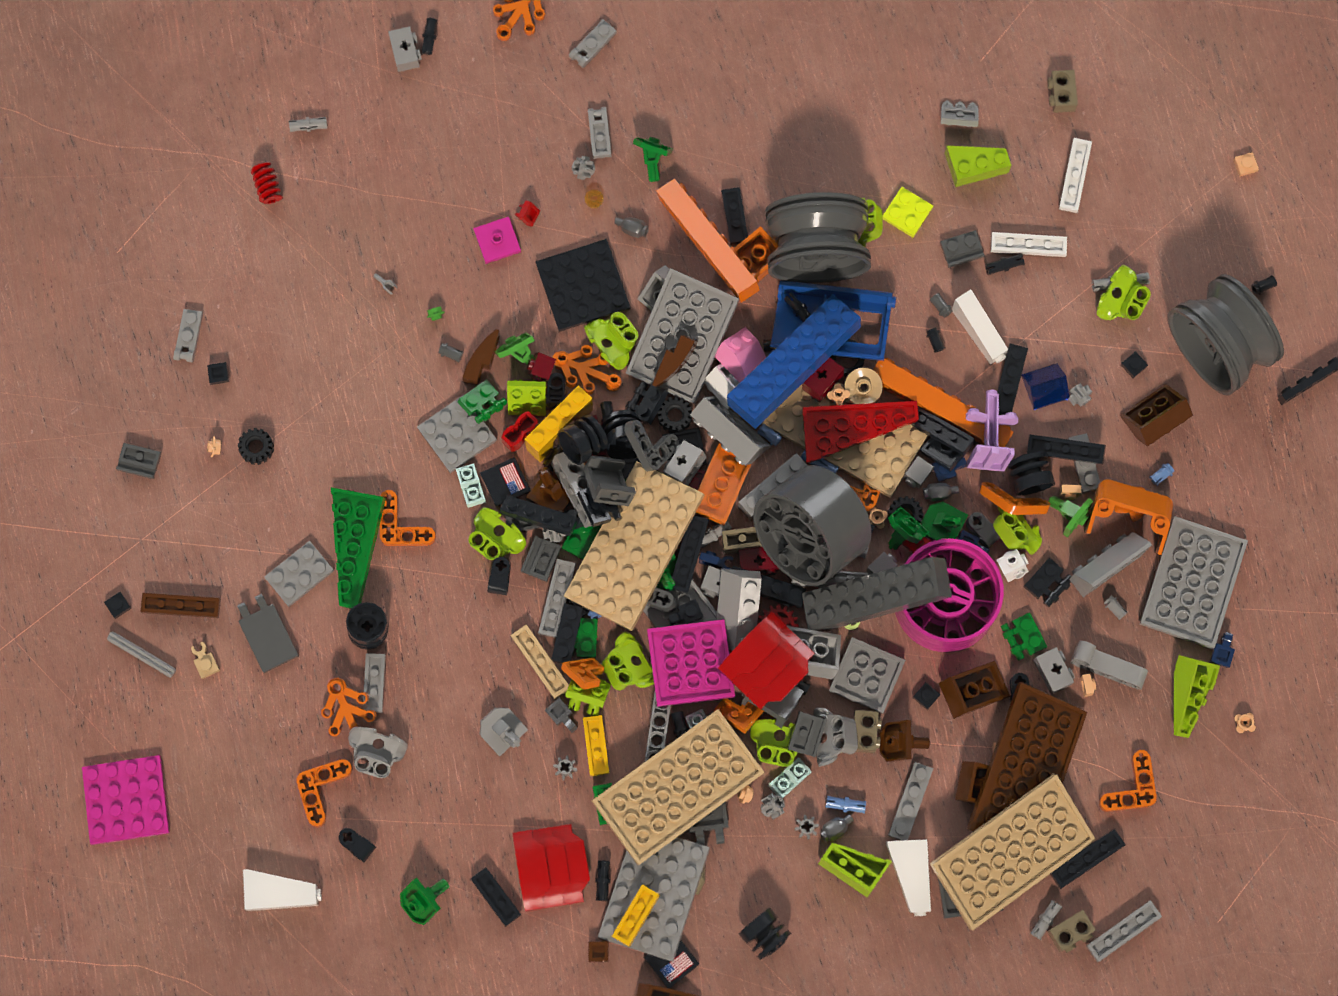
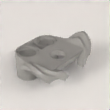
M815 708L813 715L827 720L823 733L827 734V740L823 744L820 741L816 753L818 766L821 767L834 762L840 753H855L858 747L854 719L833 715L826 708Z
M352 728L349 732L348 740L351 747L354 748V765L356 770L377 778H386L390 774L392 764L403 759L408 744L393 734L386 736L376 733L377 729ZM374 740H383L384 746L376 749L373 746ZM366 758L368 761L365 764H360L358 760ZM379 764L386 765L384 770H379L376 767Z

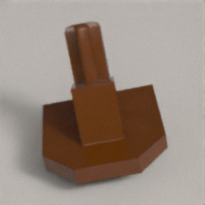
M548 468L540 469V480L527 495L526 500L559 512H564L571 501L560 480Z
M911 720L888 722L879 733L880 754L886 762L911 760V749H929L930 747L929 738L913 737L911 735Z

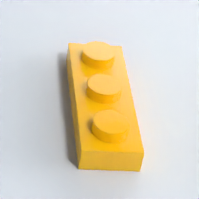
M602 715L583 717L590 776L610 774Z
M641 885L612 937L630 947L660 895Z

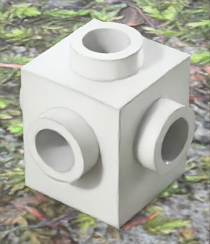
M1017 549L1008 551L997 559L1008 582L1020 579L1025 573L1029 572L1026 567L1029 562L1024 553L1020 555Z

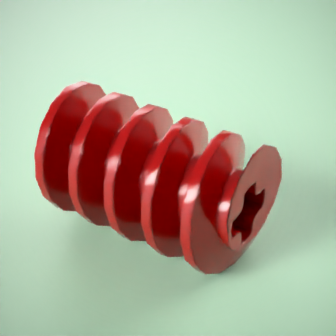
M270 162L260 163L251 168L259 201L263 204H273L283 199L282 195H277L281 192V189L275 188L279 183L273 181L277 176L272 174L275 172V169L269 168L271 166Z

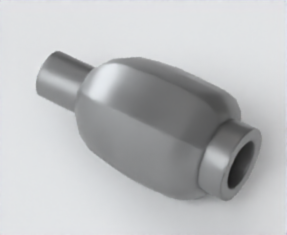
M617 217L614 222L615 225L621 226L624 233L636 238L646 237L649 226H646L644 221L637 218L628 217L621 219Z
M932 483L927 488H923L924 499H929L933 502L946 500L951 494L959 493L958 486L950 487L946 483Z
M850 814L844 818H833L823 825L822 831L819 834L825 842L828 840L834 841L847 831L848 824L854 820Z

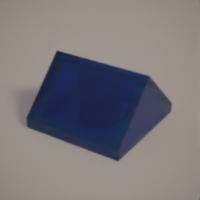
M1057 363L1021 375L1033 410L1068 400L1070 396L1066 375Z

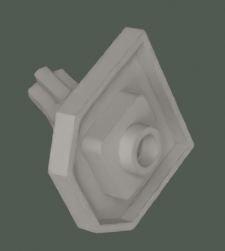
M494 708L480 721L479 735L498 756H501L510 746L513 748L519 747L520 737L528 729L509 708Z

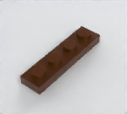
M142 593L140 612L219 618L221 599Z

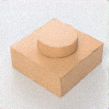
M1253 152L1234 158L1239 176L1251 174L1259 170Z
M1062 485L1060 487L1059 496H1064L1065 499L1073 500L1081 494V485Z
M1090 674L1080 677L1084 697L1091 696L1094 690H1096L1094 678H1091Z

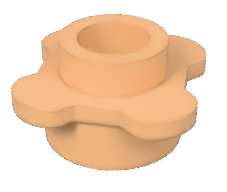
M835 384L834 389L827 393V398L831 399L836 405H843L845 399L850 396V392L844 390L841 384Z
M215 436L207 443V452H210L211 457L219 455L221 450L220 439H215Z
M874 507L870 509V524L882 529L885 526L884 521L888 517V513Z
M1252 713L1237 714L1234 717V720L1237 722L1236 731L1238 733H1243L1244 731L1253 732L1256 727Z

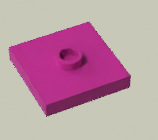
M509 216L473 228L485 264L521 252Z

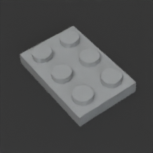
M308 541L268 573L265 579L287 606L290 607L333 573L334 570L314 545Z

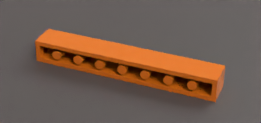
M674 178L656 190L660 202L733 294L739 298L741 303L760 291L758 277L755 273L751 274L748 271L747 263L744 260L740 261L735 248L728 246L726 237L717 232L718 228L713 221H708L706 212L696 206L698 204L692 195L688 196L687 189L682 183L679 184Z
M885 358L884 361L878 360L873 370L880 376L884 390L903 401H917L919 407L970 435L977 443L984 445L985 424L966 420L968 410L976 407L970 404L965 405L957 396H950L944 393L945 391L941 387L928 384L925 378L912 375L909 369L896 366L895 362L889 358ZM998 425L999 447H1006L1013 435V431H1011L1008 425Z

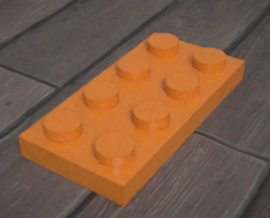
M719 443L698 489L705 496L696 514L724 526L751 464H740L736 461V456L732 452L725 451Z

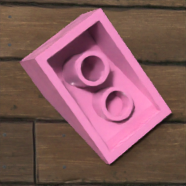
M744 327L721 343L715 358L740 383L766 356L758 339Z

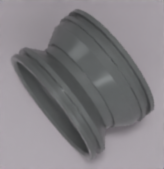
M817 192L785 197L772 202L766 207L765 220L768 232L778 245V248L767 259L768 273L773 278L801 283H827L851 279L870 270V251L858 242L866 229L868 220V204L864 199L844 193Z
M1221 274L1208 284L1207 299L1188 300L1178 304L1168 312L1167 320L1171 334L1183 356L1210 387L1223 395L1229 396L1243 386V383L1248 380L1253 364L1270 367L1283 358V342L1272 318L1254 294L1240 281L1230 275Z

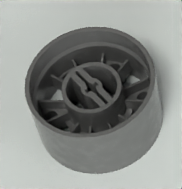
M810 465L802 467L763 496L754 508V526L763 549L781 571L795 581L805 585L817 586L825 583L868 548L871 541L870 520L858 495L841 477L820 466Z

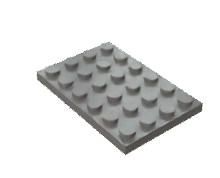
M670 268L626 374L652 385L666 350L674 351L681 335L695 339L698 343L685 365L671 379L658 386L675 396L695 404L715 359L718 347L721 345L739 303V298Z
M1174 516L1139 625L1214 649L1248 540Z
M676 837L640 865L636 864L626 850L598 938L628 947L613 938L612 935L641 885H644L658 893L660 897L633 943L628 948L673 962L710 848Z

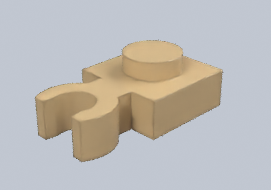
M201 642V651L197 652L194 646L191 647V651L195 656H198L194 663L201 678L204 679L219 672L220 669L213 654H206L207 646Z

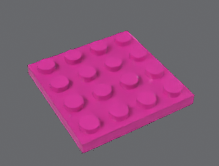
M724 619L647 629L657 707L735 697L733 683L718 670V667L729 655Z
M160 755L82 767L90 845L170 833Z

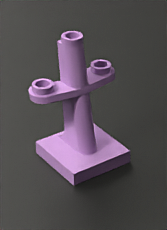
M996 390L986 391L985 413L979 412V409L971 408L966 413V420L985 424L984 445H976L967 460V468L1004 472L1014 457V448L999 447L998 425H1015L1018 423V416L1014 412L999 415V394H997Z

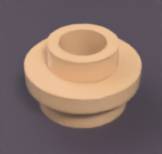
M747 785L737 793L740 803L744 804L751 801L753 788Z

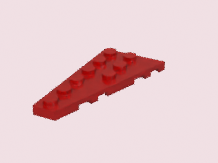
M917 401L803 407L806 464L917 422L919 420Z

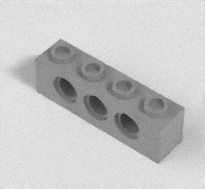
M564 452L556 454L551 466L584 527L592 526L577 495L579 490H583L579 486H582L584 489L589 488L583 470L585 465L584 463L581 465L574 464L567 458Z

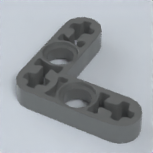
M633 420L625 424L626 436L642 467L648 472L659 469L674 454L676 447L679 445L677 436L669 434L663 436L653 446L640 421ZM659 448L662 452V457L659 454Z

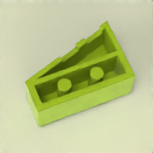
M946 146L945 156L955 187L1007 174L1010 171L1011 163L1006 148Z
M832 843L818 864L865 897H868L892 860H884L872 854L861 853L855 849Z

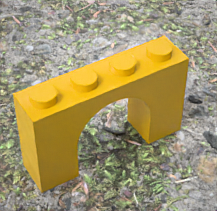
M578 385L525 438L527 451L541 463L552 452L553 442L557 437L558 431L574 419H580L583 415L590 414L593 411L592 397Z

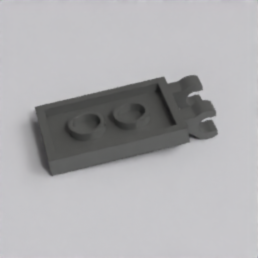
M260 594L255 599L261 610L250 614L245 603L238 605L237 607L243 617L238 622L263 673H266L299 655L274 604L268 606L264 596Z
M725 802L689 828V833H696L697 844L705 846L703 831L715 830L716 843H724L723 829L729 828Z

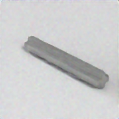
M111 631L108 635L107 640L166 676L171 678L175 674L176 669L114 631Z

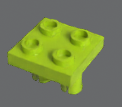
M517 379L507 381L508 415H521L529 411L533 416H546V382L523 381L520 379L519 381Z
M571 679L565 697L570 698L568 708L572 710L575 703L574 711H579L581 702L589 704L586 713L591 715L594 709L592 716H598L600 707L603 708L611 684L600 679L599 687L586 690L580 688Z

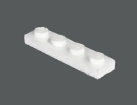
M1073 138L1059 205L1060 210L1078 212L1092 141Z
M992 232L991 252L1066 257L1067 237Z

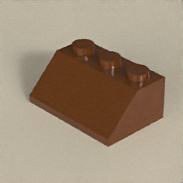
M1165 384L1120 414V416L1134 436L1144 445L1149 446L1193 416L1187 398Z

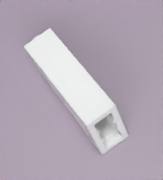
M970 289L955 299L952 312L990 365L995 361L996 363L1003 361L1006 358L1005 355L1008 348L972 290Z
M927 840L886 841V846L909 912H914V916H926V912H931Z
M248 869L243 870L246 911L319 906L318 901H322L321 889H318L316 884Z

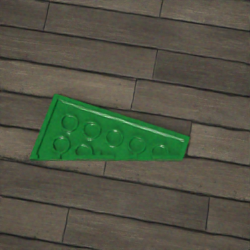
M331 487V494L333 496L332 511L334 512L335 553L337 554L336 570L338 571L339 580L337 583L339 606L352 609V607L362 602L386 498Z

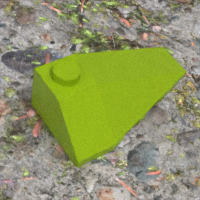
M1178 656L1174 671V735L1189 738L1199 718L1198 711L1201 705L1205 706L1207 702L1205 697L1209 689L1213 690L1216 684L1220 665L1186 656Z

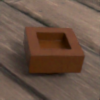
M608 941L588 942V962H609Z

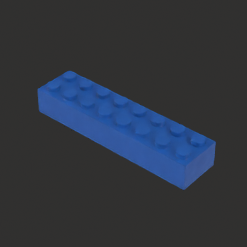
M832 294L727 395L728 406L756 429L861 328V317Z

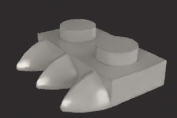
M948 100L943 102L940 124L978 127L979 109L975 103H970L966 108L961 101L957 102L954 107Z

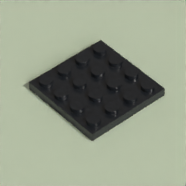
M607 239L535 261L559 332L592 322L596 319L611 316L615 312H623L630 309V304Z

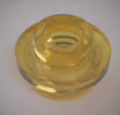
M598 190L588 191L585 195L586 205L590 208L600 207L603 203L602 193ZM596 196L597 200L592 201L590 198Z

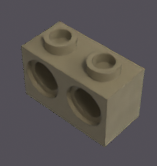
M1052 71L1050 78L1047 79L1048 89H1051L1049 105L1053 106V113L1076 111L1078 101L1075 71ZM1062 80L1065 82V85H1059L1057 81ZM1058 98H1065L1067 102L1062 103Z
M855 710L854 721L856 723L858 747L855 752L875 753L876 748H880V737H877V729H881L882 718L878 717L879 712ZM870 718L873 725L866 727L863 725L862 720ZM861 738H870L871 745L864 746L861 743Z
M1084 910L1047 932L1059 952L1065 950L1067 953L1077 947L1075 943L1079 940H1082L1084 943L1092 938V932L1096 931ZM1078 922L1085 925L1086 930L1084 933L1077 931L1076 924ZM1064 932L1069 936L1067 943L1060 941V933Z

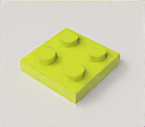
M901 187L882 218L914 238L933 209V205Z

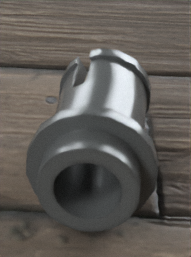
M939 293L930 299V302L939 311V316L946 318L952 313V306L948 305Z
M442 343L438 353L441 354V357L446 356L459 363L464 351L449 346V343Z

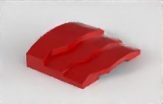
M771 612L735 647L718 667V670L761 710L768 702L782 701L808 674V661L815 653L784 622Z
M571 824L512 833L525 912L584 902L582 891L590 881L584 840L572 833Z

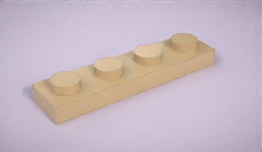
M525 625L510 635L553 698L556 699L564 694L569 684L529 627Z

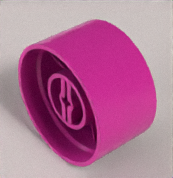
M960 539L935 540L916 550L905 564L930 557L945 558L949 580L960 584L964 591L958 589L956 585L949 583L952 597L936 602L944 608L950 607L958 611L944 612L933 603L919 606V609L908 613L907 610L895 612L904 632L920 646L938 652L960 651L982 639L997 618L1004 597L1003 580L996 563L980 547ZM952 555L972 562L965 573L951 568ZM978 572L981 575V579L974 580L971 573ZM989 581L993 593V601L976 599L974 587ZM978 610H985L987 612V617H980L978 615ZM972 617L983 625L976 633L966 636L961 623ZM913 619H919L922 625L919 627ZM929 622L944 627L943 638L932 635L924 630ZM955 633L958 638L950 639L948 634Z

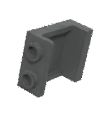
M599 456L589 457L583 470L594 502L622 506L630 505L636 491L634 487L626 485L622 469L626 464L625 460Z
M795 686L782 701L768 702L762 710L777 719L775 725L782 729L800 702L804 691ZM742 693V696L744 697L742 704L744 706L747 704V702H750L753 705H755L749 698H747Z

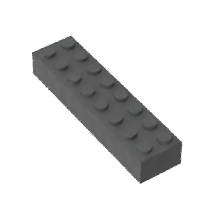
M930 557L802 593L807 627L809 630L820 632L952 597L945 558Z

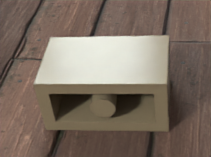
M755 527L722 531L724 555L738 553V550L762 547Z

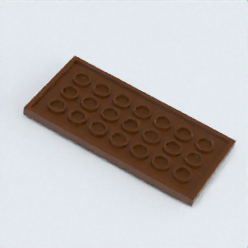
M1019 682L967 830L974 832L1053 774H1056L1063 784L1087 712Z

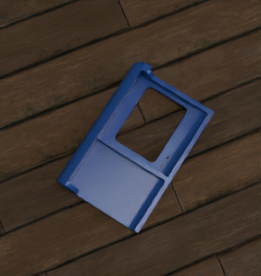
M780 280L770 348L776 349L803 323L799 317L793 314V309L784 301L786 296L791 301L793 300L789 293L794 292L799 301L807 306L810 314L815 312L833 294L853 311L879 313L882 315L878 344L845 342L833 355L884 361L891 308H895L896 297L893 296V292Z

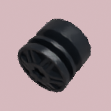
M615 411L607 415L602 421L601 426L608 440L607 452L611 458L632 459L637 457L624 429L627 422L633 420L640 421L639 416L633 411Z
M589 414L583 415L580 419L575 420L573 424L565 426L557 433L560 447L567 458L576 465L583 464L588 461L590 456L597 455L608 447L607 436L602 426Z
M1046 452L1027 453L1010 461L1008 468L1012 470L1010 475L1012 477H1020L1013 482L1016 495L1024 496L1038 493L1055 485L1052 472L1042 471L1050 465L1048 461H1045L1048 458Z
M369 602L359 603L352 607L347 614V631L354 645L361 649L369 650L383 644L387 638L388 625L386 614L381 607ZM366 625H370L368 632L365 631Z
M770 907L738 933L746 944L754 940L757 942L752 949L753 953L760 947L763 949L757 955L759 960L772 955L785 944L788 937L792 934L789 930L782 935L779 933L785 927L784 924L774 927L773 924L778 916Z

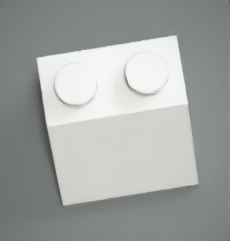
M720 364L708 374L704 383L719 399V402L726 409H729L727 395L739 382Z

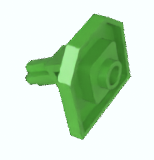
M527 332L517 337L514 335L505 340L506 343L500 346L495 353L499 358L511 354L520 362L528 365L529 360L533 359L534 355L531 354L527 345L535 340Z
M1053 496L1049 498L1048 502H1050L1052 508L1061 512L1062 516L1069 521L1063 533L1068 538L1075 528L1079 525L1083 526L1089 519L1087 514L1094 501L1088 498L1079 507L1069 500L1065 502Z

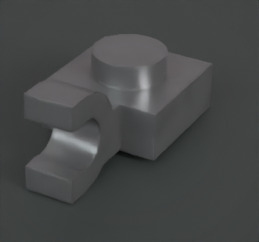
M560 698L545 710L558 726L563 722L571 733L578 728L569 718L572 711Z

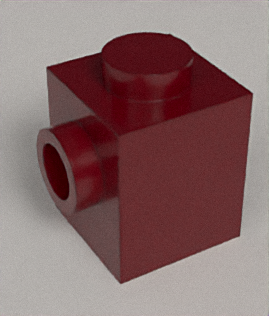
M540 352L535 353L533 359H530L527 365L528 375L532 376L531 379L534 381H548L556 359Z

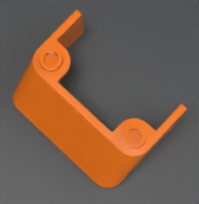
M1102 480L1098 484L1084 532L1090 534L1095 516L1109 517L1113 513L1115 505L1152 516L1150 527L1153 532L1160 534L1155 553L1162 555L1173 511V501L1171 498L1117 481Z

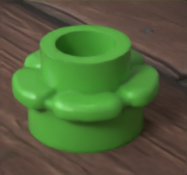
M441 306L427 310V318H431L432 321L441 319L445 311L442 310Z

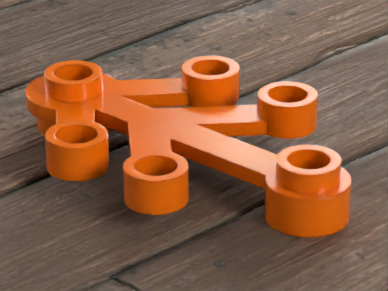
M522 0L504 5L496 4L493 7V13L497 17H501L505 12L514 11L506 24L498 26L496 33L499 40L507 41L510 39L511 30L522 14L525 23L524 32L527 35L535 33V25L532 23L528 7L531 0ZM533 0L535 7L534 17L536 20H543L545 18V11L542 9L540 0ZM498 8L502 9L499 13L495 11ZM538 12H542V13H543L542 16H537L536 14H537ZM527 27L533 28L531 31L526 30ZM506 32L507 36H501V33Z
M584 345L581 350L569 354L564 351H558L553 355V358L556 359L554 366L562 370L566 379V385L570 388L577 385V377L571 374L569 368L576 370L583 385V390L589 395L594 393L595 385L589 381L587 375L605 382L606 388L610 391H617L621 386V378L618 375H607L592 369V367L608 364L606 360L601 359V353L597 358L581 363L573 361L582 357L589 358L592 355V347L589 345Z
M338 677L328 682L327 690L330 695L325 707L321 710V715L324 718H330L334 714L333 706L336 699H338L340 704L333 725L329 727V734L331 736H337L341 733V724L344 717L350 730L358 727L353 714L364 718L367 722H372L376 719L377 714L374 710L367 711L348 703L345 697L346 695L356 699L359 704H365L369 700L368 693H359L348 688L346 682ZM335 684L340 685V690L335 689ZM360 695L365 696V701L360 700ZM325 709L330 710V715L325 714ZM372 713L373 719H369L367 714ZM336 727L338 729V733H334L332 731V728Z

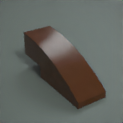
M495 329L477 347L464 371L463 383L478 386L483 369L491 370L500 339V330Z
M681 335L675 350H666L652 385L658 387L671 379L688 361L698 341Z

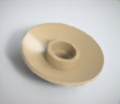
M858 368L848 375L844 388L850 392L848 399L854 404L874 403L879 399L883 390V384L880 376L874 370ZM867 384V390L862 391L861 385Z

